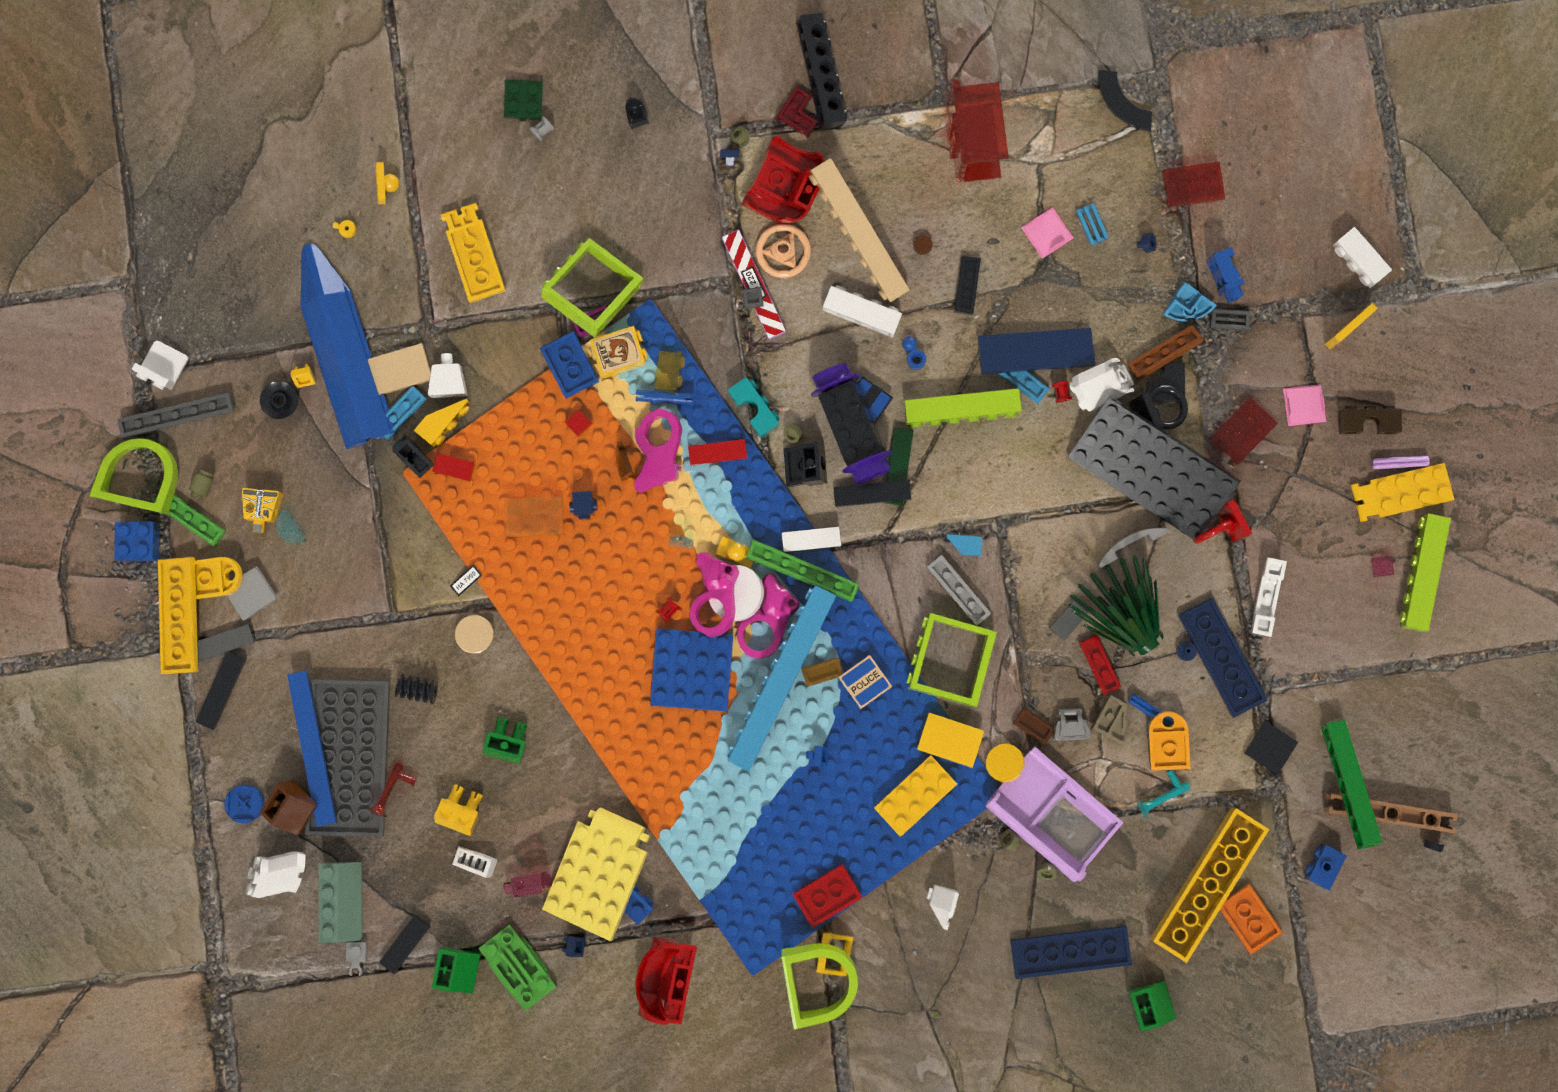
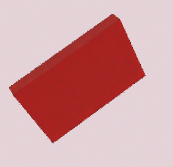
M843 864L793 893L795 900L812 928L862 899L861 894Z

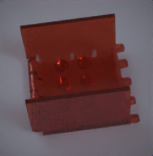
M955 79L952 82L947 103L949 121L947 139L951 141L949 156L954 161L956 180L958 182L963 180L964 182L1001 178L999 160L1008 159L1009 156L999 82L960 86V81Z

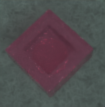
M1392 556L1371 558L1373 577L1395 575Z

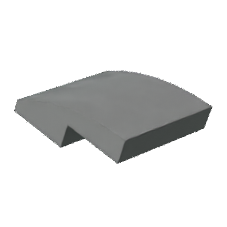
M258 567L243 574L239 589L233 594L227 595L243 621L248 620L258 611L265 609L278 599Z

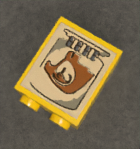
M634 326L590 340L603 379L646 366L645 360L648 359L645 348L641 349L639 342L642 341L639 330L635 331Z

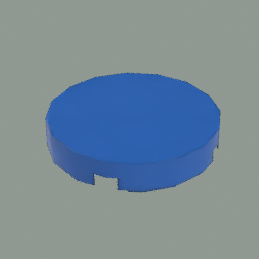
M236 786L225 798V811L235 822L242 824L253 822L261 815L260 811L264 806L263 795L254 786Z

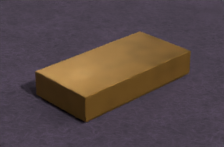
M838 657L802 668L807 687L838 678L843 674Z

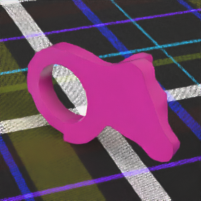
M656 409L643 418L639 428H635L636 443L646 455V461L641 474L634 483L635 490L640 493L676 481L679 476L678 471L682 470V466L675 463V456L682 436V425L679 418L670 411ZM666 418L671 425V436L665 444L654 446L649 438L650 426L655 420Z
M702 552L696 557V565L701 570L705 589L693 600L689 610V617L698 631L704 633L707 637H716L729 630L735 619L734 586L739 576V570L737 566L730 565L712 557L706 552ZM718 599L724 606V618L717 626L706 628L699 619L700 608L706 601Z
M766 574L762 579L764 588L762 607L750 618L737 621L734 627L738 629L737 640L740 648L750 658L763 659L773 655L782 642L788 620L799 609V601L781 585L774 574ZM764 621L773 629V642L767 649L756 651L746 645L743 636L746 627L750 623Z

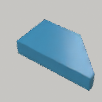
M946 535V538L961 555L981 556L982 537Z

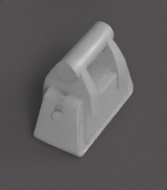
M1082 708L1058 709L1059 720L1056 721L1054 726L1053 741L1087 740L1091 738L1089 726L1086 720L1082 719ZM1065 716H1076V720L1066 721Z

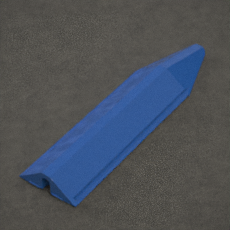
M307 244L303 247L301 253V311L345 447L349 449L366 444L369 438L380 439L396 431H393L394 424L389 420L391 414L386 418L389 408L384 394H378L367 360L372 358L351 290L320 249L313 244Z

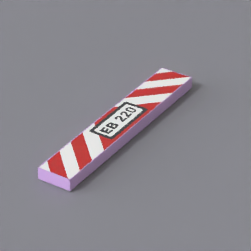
M739 229L723 236L722 240L744 288L761 287L764 307L754 309L768 340L786 333Z

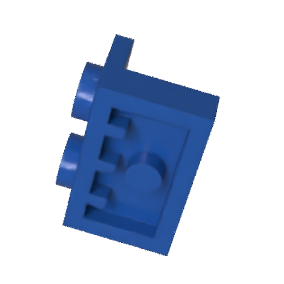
M635 884L624 912L639 925L654 909L652 906L654 902L647 895L643 897L638 892L640 888Z

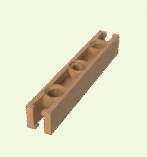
M1326 793V801L1334 800L1335 798L1342 802L1340 810H1333V806L1324 808V812L1347 816L1342 796ZM1370 800L1376 821L1455 834L1456 828H1452L1451 825H1447L1446 828L1441 827L1440 822L1442 816H1446L1452 819V821H1457L1458 814ZM1390 808L1394 811L1392 818L1387 816V810ZM1430 814L1433 820L1432 823L1428 825L1426 823V817Z

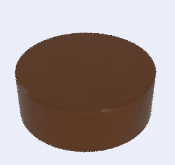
M926 235L918 236L914 240V251L919 255L928 254L932 249V240Z

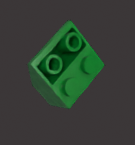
M441 947L438 951L431 988L448 992L473 993L481 954Z
M1165 980L1127 990L1136 1024L1141 1032L1161 1027L1176 1019Z

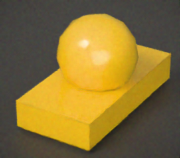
M377 162L375 168L377 203L385 204V191L395 192L399 188L400 183L399 179L393 174L384 176V163Z
M724 536L722 537L715 553L716 555L751 569L754 561L746 558L750 547Z

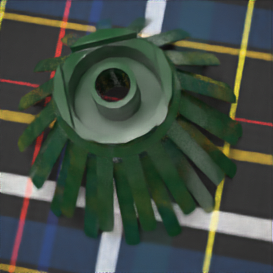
M1134 555L1133 563L1138 582L1136 588L1125 559L1120 558V564L1126 577L1123 583L1129 597L1125 594L1109 564L1105 565V569L1116 589L1110 587L1111 594L1095 573H1091L1090 577L1111 605H1108L1101 596L1096 598L1083 584L1078 585L1079 589L1115 625L1075 595L1070 597L1105 626L1074 605L1068 604L1074 610L1071 612L1097 629L1087 624H1084V627L1127 649L1132 656H1135L1134 652L1137 651L1140 655L1151 652L1159 645L1157 641L1159 635L1162 640L1164 637L1160 629L1157 580L1154 581L1153 592L1148 564L1146 565L1145 558L1143 557L1144 587L1138 559Z

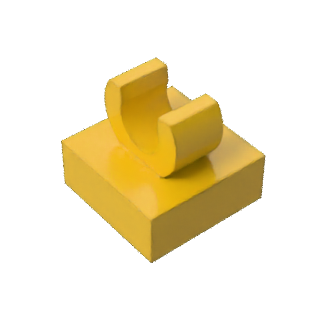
M305 364L304 368L299 369L298 366H295L294 370H291V377L297 388L316 384L315 377L308 364Z

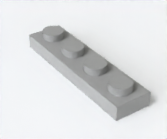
M942 555L927 567L975 626L979 625L991 614Z

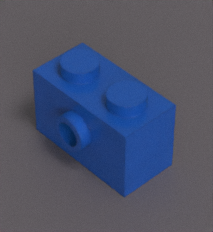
M1321 844L1314 850L1312 863H1309L1305 868L1304 874L1306 875L1304 879L1330 891L1347 855L1328 845Z

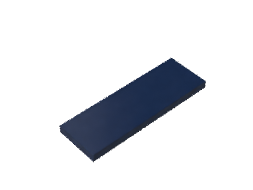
M1091 328L982 335L977 337L981 374L1095 366Z
M1213 597L1177 615L1191 642L1195 645L1202 663L1232 718L1267 701Z
M1126 925L1010 939L1015 979L1132 965Z

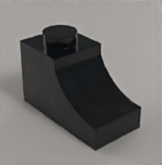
M406 434L392 446L393 453L419 478L434 466L419 446Z

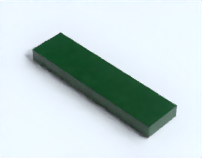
M894 429L892 454L890 455L889 462L891 470L888 472L887 482L906 481L914 430ZM903 501L886 502L885 504L902 506Z

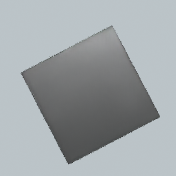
M761 287L742 290L745 309L764 307Z

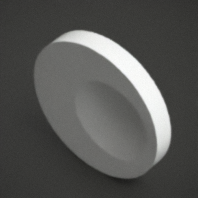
M734 565L739 570V576L734 586L736 608L734 621H743L753 616L760 608L763 601L764 588L760 577L753 570L745 566ZM718 599L709 600L715 613L724 618L723 604Z

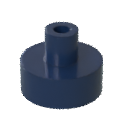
M1143 234L1141 241H1137V247L1143 248L1146 253L1155 251L1157 242L1154 234Z
M1191 642L1180 643L1176 648V655L1182 661H1190L1197 654L1196 647Z

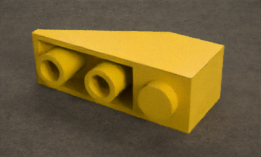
M464 399L424 417L414 431L433 447L439 446L446 438L444 435L456 427L459 417L467 414L471 403Z

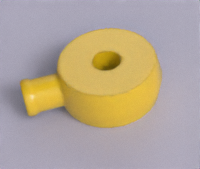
M345 220L340 224L333 223V228L339 229L340 235L345 238H351L356 234L357 228L352 221Z

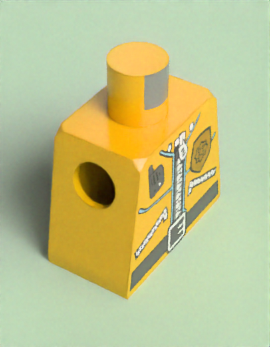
M242 488L244 519L253 521L252 532L264 533L265 522H276L283 493L279 491Z

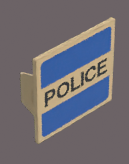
M870 655L838 677L860 709L892 687Z

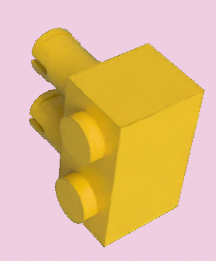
M454 784L448 799H441L434 815L435 823L471 836L478 821V811L476 810L483 796L479 793L476 796V792L472 791L466 806L459 805L458 803L465 789L461 786L458 789V785Z

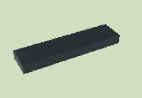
M910 480L834 487L835 507L912 500Z
M227 651L196 719V723L215 730L246 662L245 658Z

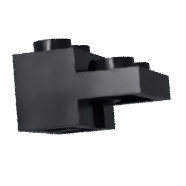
M815 442L801 444L799 447L784 448L787 487L827 484L825 447L822 444Z

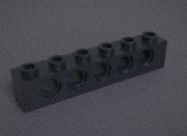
M822 13L801 15L796 21L819 128L823 130L841 127L847 121V111L843 107V93L838 85L839 76L835 72V58L830 50L831 40L827 36L826 20L823 19ZM820 68L823 69L826 72V74L822 73L820 71ZM824 86L829 88L830 92L826 91ZM828 104L832 105L834 110L830 109Z

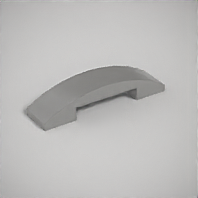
M1152 528L1127 536L1113 545L1103 555L1097 564L1098 569L1117 560L1118 557L1115 553L1117 550L1144 536L1151 542L1165 535L1169 530L1167 528Z

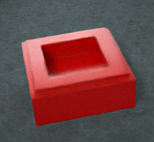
M579 410L564 422L578 437L592 424Z

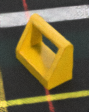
M823 931L821 943L829 944L830 939L844 940L843 951L849 956L851 955L854 937ZM818 958L817 973L847 976V972L842 965L840 970L825 968L827 958Z

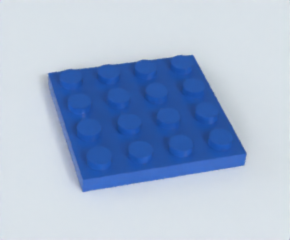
M656 629L650 706L727 712L734 635L722 634L716 637H707L704 633L696 631Z

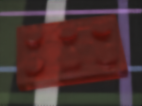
M1220 161L1163 169L1162 171L1168 208L1225 199Z
M1250 397L1209 439L1238 465L1278 423Z

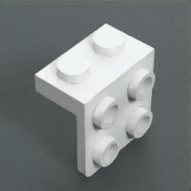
M155 341L142 365L140 366L135 363L131 370L137 372L136 376L144 381H147L148 378L154 381L152 385L161 390L164 387L172 390L188 361V356L160 341Z

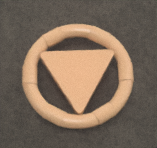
M790 224L771 226L761 234L757 241L756 257L758 263L764 271L774 277L789 278L795 276L806 267L810 260L811 246L809 239L796 226ZM780 231L791 232L763 250V246L771 234ZM794 234L798 236L804 247V255L797 266L795 264ZM763 254L792 269L780 271L773 269L769 266Z

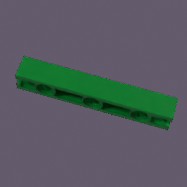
M1346 721L1326 723L1321 730L1357 849L1376 847L1382 843V838Z

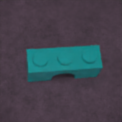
M745 377L728 389V393L738 408L748 403L754 404L758 408V414L750 420V425L760 439H762L779 427L778 421L780 418L774 410L772 412L767 407L769 402L765 396H760L757 393L758 387L752 379L749 381Z

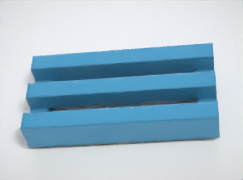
M1094 203L1076 210L1090 246L1109 238ZM1089 210L1092 211V214H1093V216H1094V218H1095V221H1096V223H1097V225H1098V227H1099V230H1100V232H1101V234H1102V237H1100V235H1099V233H1098V230H1097V228H1096V226H1095V223H1094V221H1093V219H1092V216H1091ZM1084 212L1096 237L1095 240H1093L1092 235L1085 222V219L1082 215V213Z

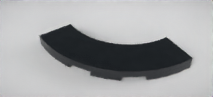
M1098 70V87L1108 109L1116 117L1127 123V125L1139 130L1151 131L1152 111L1135 106L1124 96L1119 87L1116 71Z

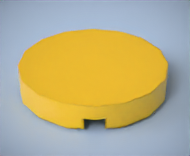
M1000 744L994 747L988 753L986 759L988 773L995 780L1002 783L1016 780L1025 767V758L1022 752L1011 744Z

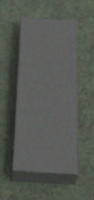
M250 624L197 641L199 661L255 643Z

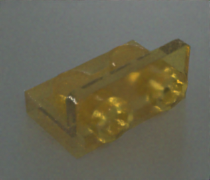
M659 351L655 389L678 392V387H682L683 376H680V369L684 368L685 357H682L681 351H677V353Z

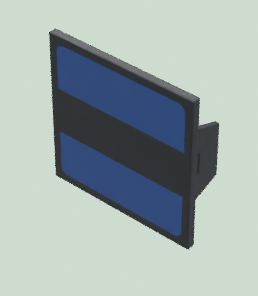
M862 376L858 381V385L873 421L876 423L894 397Z

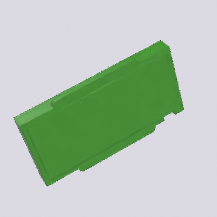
M511 924L478 948L489 962L488 965L510 995L517 999L525 1011L557 987L547 973L548 968L525 937H520Z

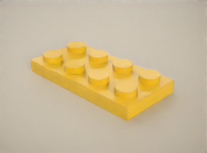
M930 755L881 800L874 809L901 837L951 791L957 783Z

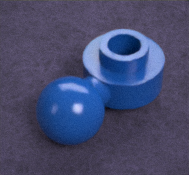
M905 337L902 341V347L904 350L909 351L907 364L913 370H920L926 364V355L923 351L916 350L917 341L914 337ZM918 358L920 362L916 364L913 362V359Z

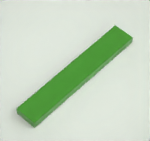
M754 539L746 555V558L813 587L816 585L851 603L860 585Z

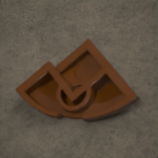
M619 441L616 448V463L621 482L627 480V476L634 473L623 443Z

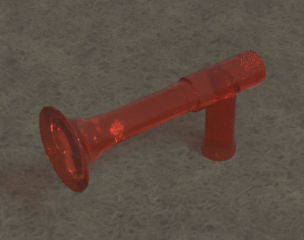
M396 763L378 803L374 807L368 808V810L378 816L387 817L384 812L385 805L397 780L400 779L414 786L417 778L402 773L401 771L404 766Z

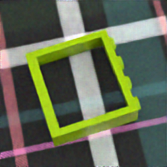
M589 238L585 243L581 242L574 255L570 254L567 257L562 268L558 267L555 270L550 281L547 279L541 286V298L596 338L641 288L643 278ZM587 252L629 282L595 321L553 290Z
M929 613L927 617H924L921 628H924L922 636H918L916 646L919 649L917 654L913 655L911 665H914L912 673L909 672L906 683L909 684L908 689L975 708L978 706L997 632ZM934 621L985 636L969 698L917 683Z

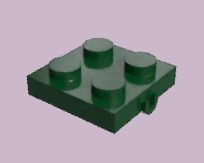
M505 79L504 118L519 119L522 122L526 121V119L542 120L543 81Z

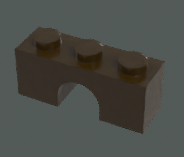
M1350 405L1345 406V409L1339 411V434L1362 433L1363 424L1366 419L1376 423L1377 434H1399L1402 432V409H1395V406H1383V409H1376V406H1364V409H1357V406Z

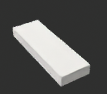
M839 527L782 533L784 552L841 546Z

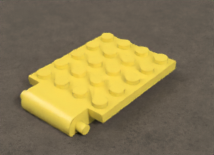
M600 807L597 811L590 810L588 817L592 818L590 826L579 821L577 822L542 910L606 940L612 941L648 852L638 848L641 841L647 843L650 836L644 833L646 829L644 826Z

